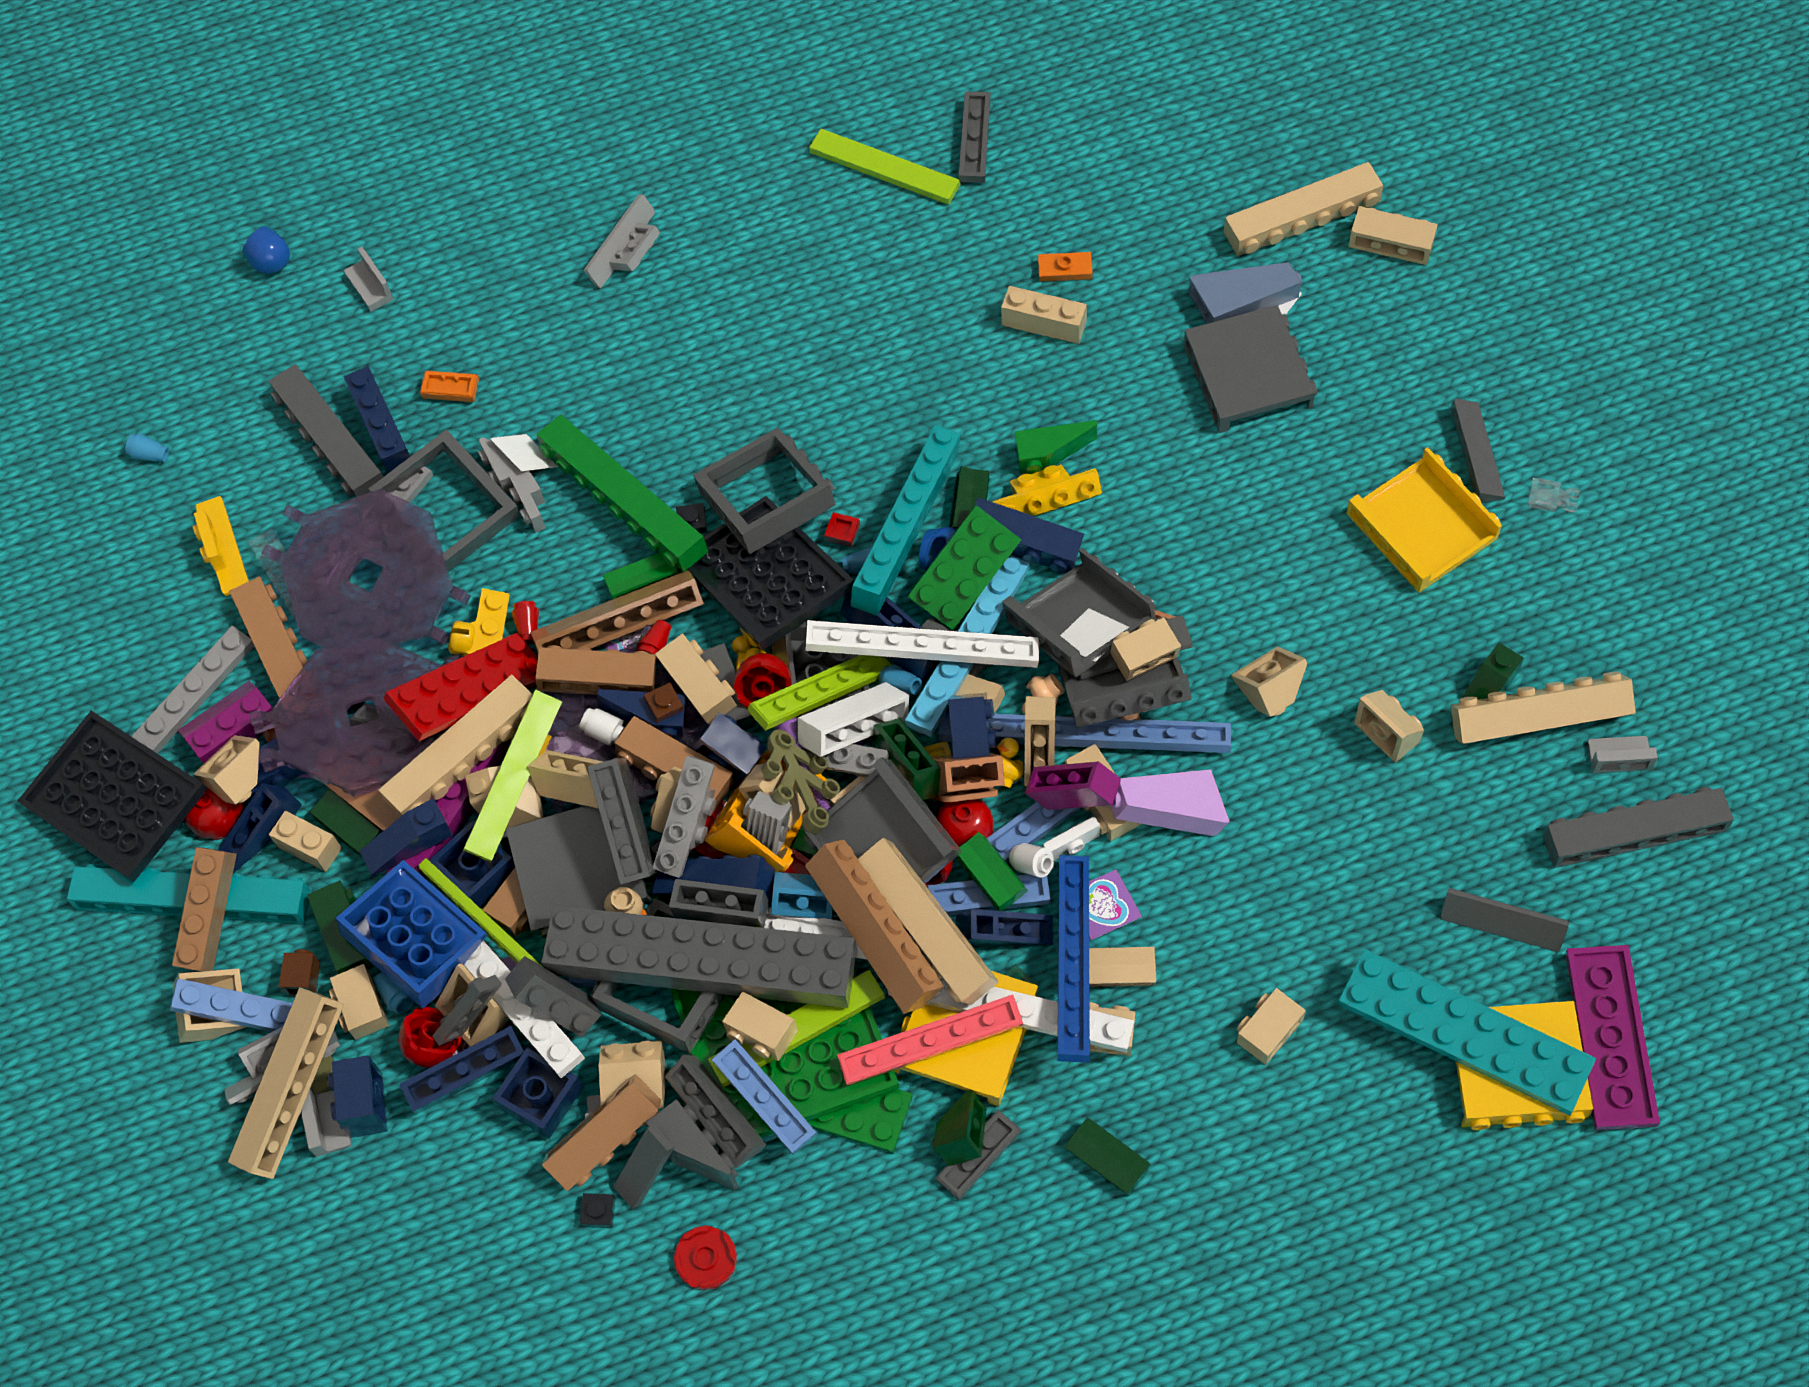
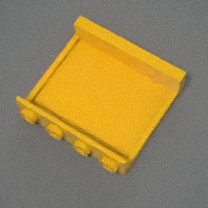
M1428 447L1424 449L1422 459L1364 498H1361L1358 494L1351 498L1346 512L1352 521L1419 593L1496 541L1502 527L1498 517L1494 513L1489 512L1482 505L1480 498L1475 493H1471L1463 485L1461 478L1457 474L1452 473L1445 466L1443 459L1438 454H1434Z
M991 971L999 981L994 987L1038 997L1037 985ZM926 1004L923 1008L914 1010L911 1017H905L901 1033L960 1012ZM1017 1027L895 1069V1073L900 1074L902 1069L965 1091L972 1090L975 1094L987 1097L988 1104L1000 1107L1027 1029Z
M1574 1001L1489 1007L1583 1052ZM1456 1062L1464 1119L1461 1122L1462 1127L1471 1126L1472 1130H1485L1490 1128V1125L1503 1124L1504 1128H1515L1525 1122H1534L1537 1126L1552 1124L1553 1120H1566V1123L1573 1124L1585 1121V1118H1588L1593 1110L1588 1078L1574 1110L1569 1116Z

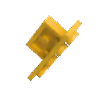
M1062 464L1048 466L1044 470L1033 474H1023L1017 479L1011 480L1010 486L1013 495L993 502L1036 516L1100 495L1102 490L1099 474L1096 469L1069 476Z
M221 496L196 504L197 512L194 513L197 524L193 525V530L198 541L202 540L204 546L200 548V552L204 562L211 563L216 571L224 596L231 595L230 590L249 582L224 501Z

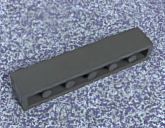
M294 364L269 380L268 382L273 390L269 394L278 407L283 405L286 408L283 411L292 425L295 423L299 425L300 428L297 430L306 443L309 441L313 443L314 446L311 448L320 461L323 459L327 461L326 468L334 479L338 477L341 479L342 483L340 486L349 498L354 496L359 504L370 498L368 488L383 478L381 472L298 366Z
M1704 787L1689 795L1682 796L1681 793L1669 795L1664 800L1654 802L1652 799H1648L1628 808L1615 806L1607 812L1600 814L1587 812L1572 820L1559 818L1547 825L1543 838L1554 868L1726 832L1734 818L1722 787L1712 790L1710 787Z

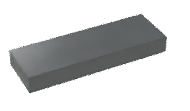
M997 1110L985 1123L981 1157L952 1166L947 1165L936 1177V1181L960 1201L1021 1134V1129Z
M655 1124L646 1129L613 1186L632 1209L641 1205L675 1147Z

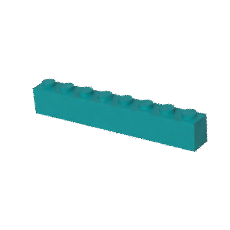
M938 425L934 426L853 584L851 607L876 616L878 615L958 456L961 433Z
M87 864L86 867L74 866L67 900L77 910L182 916L191 874L180 869H173L171 872H160L158 869L146 867L135 882H132L115 869L103 868L96 864ZM233 873L224 919L305 924L309 907L307 894L311 893V890L298 877L289 876L284 880L274 879L268 875H258L257 878Z

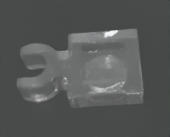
M1533 477L1527 507L1556 512L1557 506H1562L1568 512H1576L1578 503L1571 502L1569 498L1578 499L1580 490L1576 488L1560 490L1561 482Z

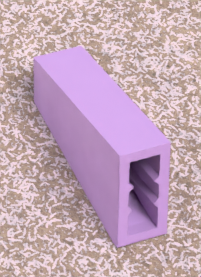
M1211 770L1121 778L1114 803L1110 806L1115 819L1210 836L1218 835L1230 822Z

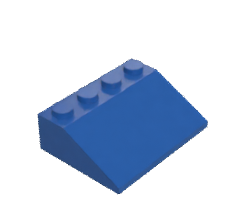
M402 860L336 917L340 935L422 1009L444 990L456 966L461 963L464 965L487 936L483 929L405 860Z

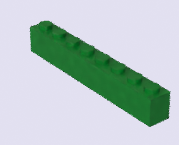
M563 415L557 416L536 434L540 443L538 448L547 459L553 458L558 468L564 474L569 472L581 489L587 488L591 491L590 493L597 503L607 505L608 510L617 520L622 518L626 522L628 529L636 536L640 534L651 550L661 552L662 557L671 567L676 565L682 572H685L708 552L703 535Z

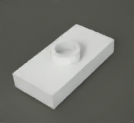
M1091 817L1045 842L1043 847L1048 848L1052 852L1054 861L1059 859V855H1066L1068 853L1073 855L1081 851L1086 843L1100 836V824L1095 817Z

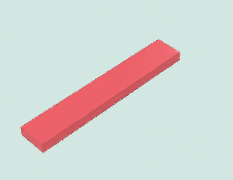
M1012 994L852 1049L837 1056L846 1084L849 1086L1023 1026L1024 1024Z

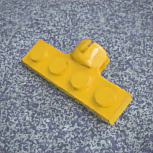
M482 588L475 622L468 623L457 620L453 623L450 642L448 643L449 652L466 656L502 640L510 593Z

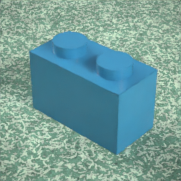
M775 872L772 915L832 919L833 907L811 875Z

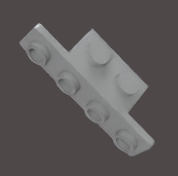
M643 194L637 195L584 269L586 275L598 288H602L614 270L633 272L660 234L655 225H647L655 214V210Z
M851 744L824 755V757L828 760L827 770L867 777L875 770L873 764L880 757L888 759L889 753L883 749ZM803 747L805 752L811 756L815 755V753Z
M693 756L685 758L653 867L655 870L675 877H681L690 849L704 842L708 828L705 827L707 816H711L716 805V799L713 798L715 790L709 788L715 768L713 763Z
M283 1026L238 1050V1055L249 1071L250 1076L225 1089V1096L229 1105L235 1102L242 1103L257 1091ZM335 1031L332 1033L323 1058L333 1054L336 1048L340 1046Z

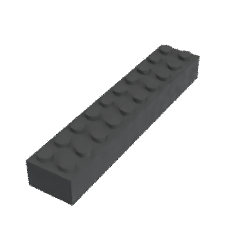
M553 905L541 963L544 968L557 976L699 992L707 991L740 996L743 991L754 998L848 1008L857 948L855 938Z

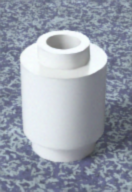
M588 708L579 725V729L583 730L585 735L608 746H611L617 740L625 727L622 726V719L598 708L595 710Z
M1028 843L1014 846L1009 856L1010 864L1016 871L1036 877L1047 876L1054 865L1053 854L1048 848Z

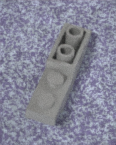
M484 437L478 439L482 447L478 454L484 466L490 465L492 471L488 472L489 476L506 494H511L515 504L521 502L523 509L519 511L525 524L531 523L536 533L546 529L537 506L545 503L541 489L529 471H521L493 441Z

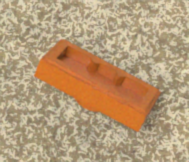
M1091 252L1038 254L1039 282L1087 280L1093 277Z
M425 371L420 395L424 399L474 402L479 377L477 374Z

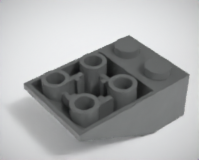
M676 1099L646 1122L648 1127L655 1124L675 1146L668 1157L673 1164L732 1190L739 1188L735 1180L738 1173L734 1169V1164L725 1152L720 1155L718 1154L720 1150L716 1146V1141L706 1128L700 1131L702 1127L697 1121L698 1118L688 1105L682 1107Z

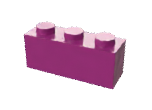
M1099 761L1034 767L1025 793L1047 810L1111 806L1117 795L1121 778Z

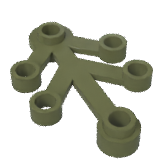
M774 730L768 737L767 748L771 754L761 768L762 773L768 779H775L782 772L780 762L783 758L787 769L780 785L773 792V797L779 804H787L794 797L792 787L795 784L807 810V813L802 817V824L810 833L819 834L828 825L829 814L824 808L818 807L808 785L818 790L826 799L835 797L840 792V786L833 779L823 781L797 762L799 760L806 764L813 773L821 774L828 767V760L824 756L820 757L817 754L811 756L796 746L795 740L788 732Z

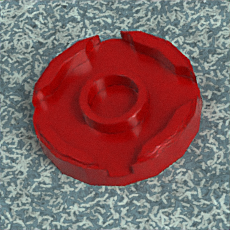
M708 1225L695 1227L685 1233L679 1240L674 1253L675 1269L683 1282L692 1288L700 1290L718 1288L726 1283L735 1271L737 1263L736 1247L729 1235L718 1228Z

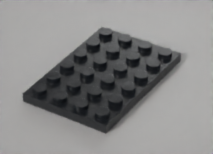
M765 496L739 514L749 525L778 507ZM723 523L704 536L708 552L687 569L695 581L762 650L852 591L854 579L799 527L749 554Z
M91 710L18 799V802L123 876L135 882L208 790V787Z

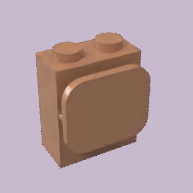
M990 753L989 756L954 759L953 755L932 757L941 768L938 796L933 798L936 801L955 802L998 796V789H995L994 786L1005 785L1002 755Z

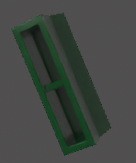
M961 466L956 473L950 528L958 529L974 508L977 497L987 500L990 481L988 470H976Z
M330 788L309 811L316 821L362 859L360 850L383 832L381 828Z
M1088 1117L1065 1145L1066 1150L1128 1196H1130L1138 1183L1146 1175L1150 1167L1148 1161Z

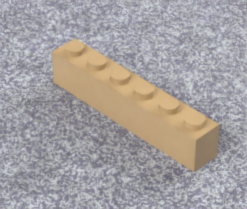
M1367 162L1225 217L1224 234L1237 257L1246 253L1250 254L1266 245L1277 244L1284 238L1300 235L1315 226H1323L1341 216H1349L1354 211H1357L1359 206L1372 207L1381 201L1383 184L1370 163Z
M1621 672L1604 673L1603 678L1592 680V677H1579L1574 679V683L1564 685L1563 682H1551L1545 684L1546 688L1535 690V687L1518 688L1517 693L1506 695V692H1493L1488 694V698L1477 700V697L1461 698L1459 703L1450 704L1455 739L1465 744L1636 714L1632 679L1621 675Z
M513 675L509 676L379 789L385 802L401 817L407 811L433 798L434 800H439L444 797L454 783L464 779L465 775L469 774L477 763L486 760L492 754L493 749L514 735L533 694Z
M882 838L858 858L880 893L886 898L888 905L902 922L905 930H908L914 938L913 941L919 947L922 955L926 954L932 963L929 965L936 972L939 979L944 978L949 984L947 991L957 1003L961 1001L972 1005L999 982L893 842Z
M299 987L228 1163L251 1174L270 1179L274 1178L344 1006L343 1003Z

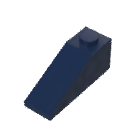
M598 689V706L628 723L635 716L673 739L683 738L686 710L685 695L677 694L683 705V711L657 723L644 700V694L648 692Z
M262 783L218 849L237 853L233 871H237L272 841L269 833L284 811L296 815L302 806L286 788Z
M433 798L404 813L363 847L360 853L372 877L399 864L402 860H407L452 837L453 834Z
M969 909L956 915V926L971 946L1053 945L1052 915Z

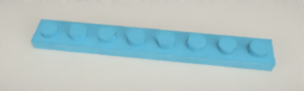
M1010 555L979 595L958 632L992 634L1004 614L1002 601L1010 595L1014 597L1030 570V563ZM940 661L906 717L905 725L912 730L932 737L949 708L948 699L952 695L957 694L974 663Z

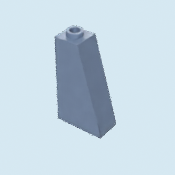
M1286 262L1193 275L1189 277L1188 293L1208 324L1274 305L1279 306L1299 298L1302 278L1297 270L1294 271L1290 263Z

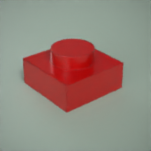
M833 512L824 534L825 541L852 547L860 526L859 518Z

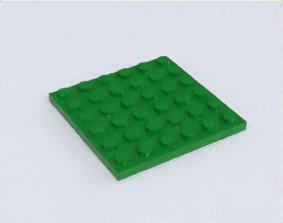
M854 967L853 978L859 976L856 967ZM670 988L682 1024L702 992ZM725 995L722 1003L692 1049L691 1054L701 1061L762 1138L773 1134V1131L732 1084L723 1088L708 1060L720 1053L732 1042L726 1035L727 1032L722 1021L739 996ZM756 998L786 1015L806 1005V1003ZM870 1007L783 1054L779 1061L774 1059L760 1067L806 1121L900 1088L894 1070L849 1086L846 1084L837 1055L882 1039Z

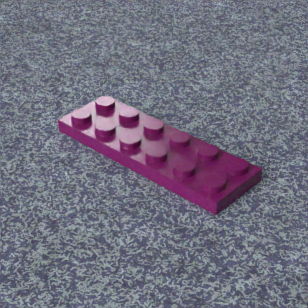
M1629 945L1568 948L1565 956L1583 1052L1596 1058L1588 1076L1593 1105L1591 1113L1594 1131L1658 1127L1660 1119Z

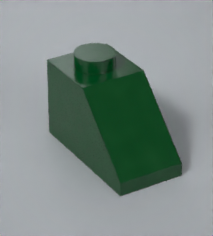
M1498 643L1481 665L1462 698L1477 697V700L1488 698V694L1493 692H1504L1518 674L1524 658L1503 644Z
M972 1090L967 1091L936 1123L935 1137L932 1140L933 1149L948 1166L980 1158L982 1154L987 1109Z

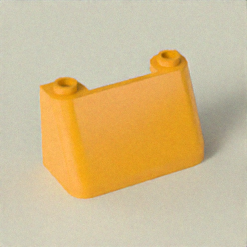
M769 750L760 756L753 768L756 765L767 762L771 754ZM782 758L780 764L785 773L787 767ZM816 774L823 781L827 780L823 775ZM746 775L736 786L704 841L713 848L736 858H747L748 855L761 856L775 869V872L780 871L783 873L793 862L791 857L793 851L789 847L803 825L802 817L807 813V810H804L791 830H787L783 847L778 855L774 854L741 828L744 820L747 818V816L743 815L747 800L738 788L748 776Z

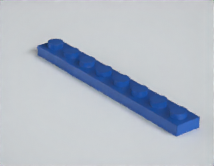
M1059 855L1057 1061L1089 1063V857Z

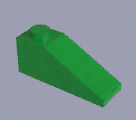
M1097 420L1015 431V450L1020 474H1033L1044 470L1048 466L1056 465L1096 440Z

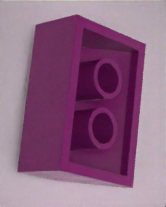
M248 680L178 731L204 764L234 735L259 738L263 735L259 726L276 717L277 714L257 687Z

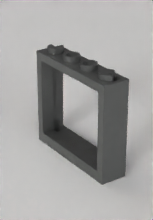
M779 428L770 431L693 475L700 495L749 554L836 505L832 494L835 488L828 478L823 479L818 466L815 463L810 464L803 449L798 450L792 437L789 434L785 436ZM783 452L814 488L748 525L718 488Z
M447 429L368 488L371 496L369 502L374 506L375 511L378 514L383 512L389 518L386 521L396 533L400 531L406 537L404 541L414 553L418 550L423 556L422 561L425 566L432 571L436 570L441 577L519 517L517 505ZM445 451L493 503L498 511L443 554L439 555L386 495Z
M654 899L651 905L644 909L646 915L674 918L669 905L657 899ZM599 980L592 992V999L599 1011L689 1054L725 997V994L702 991L678 1029L612 997L620 985L618 982Z

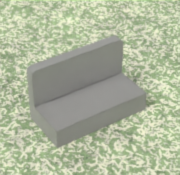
M360 247L357 250L362 260L345 269L344 273L370 312L392 301L393 296L380 271L364 248Z
M1647 736L1589 739L1587 743L1592 774L1652 770L1658 759L1656 747L1649 748Z
M309 1090L301 1109L308 1148L316 1157L352 1146L351 1137L344 1129L340 1128L337 1121L332 1119L330 1105L331 1102H335L334 1091L315 1095Z

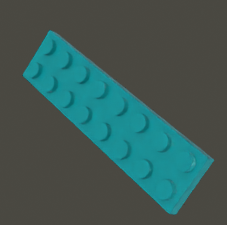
M1364 949L1338 1002V1005L1569 1116L1574 1110L1596 1061L1595 1057L1366 949Z

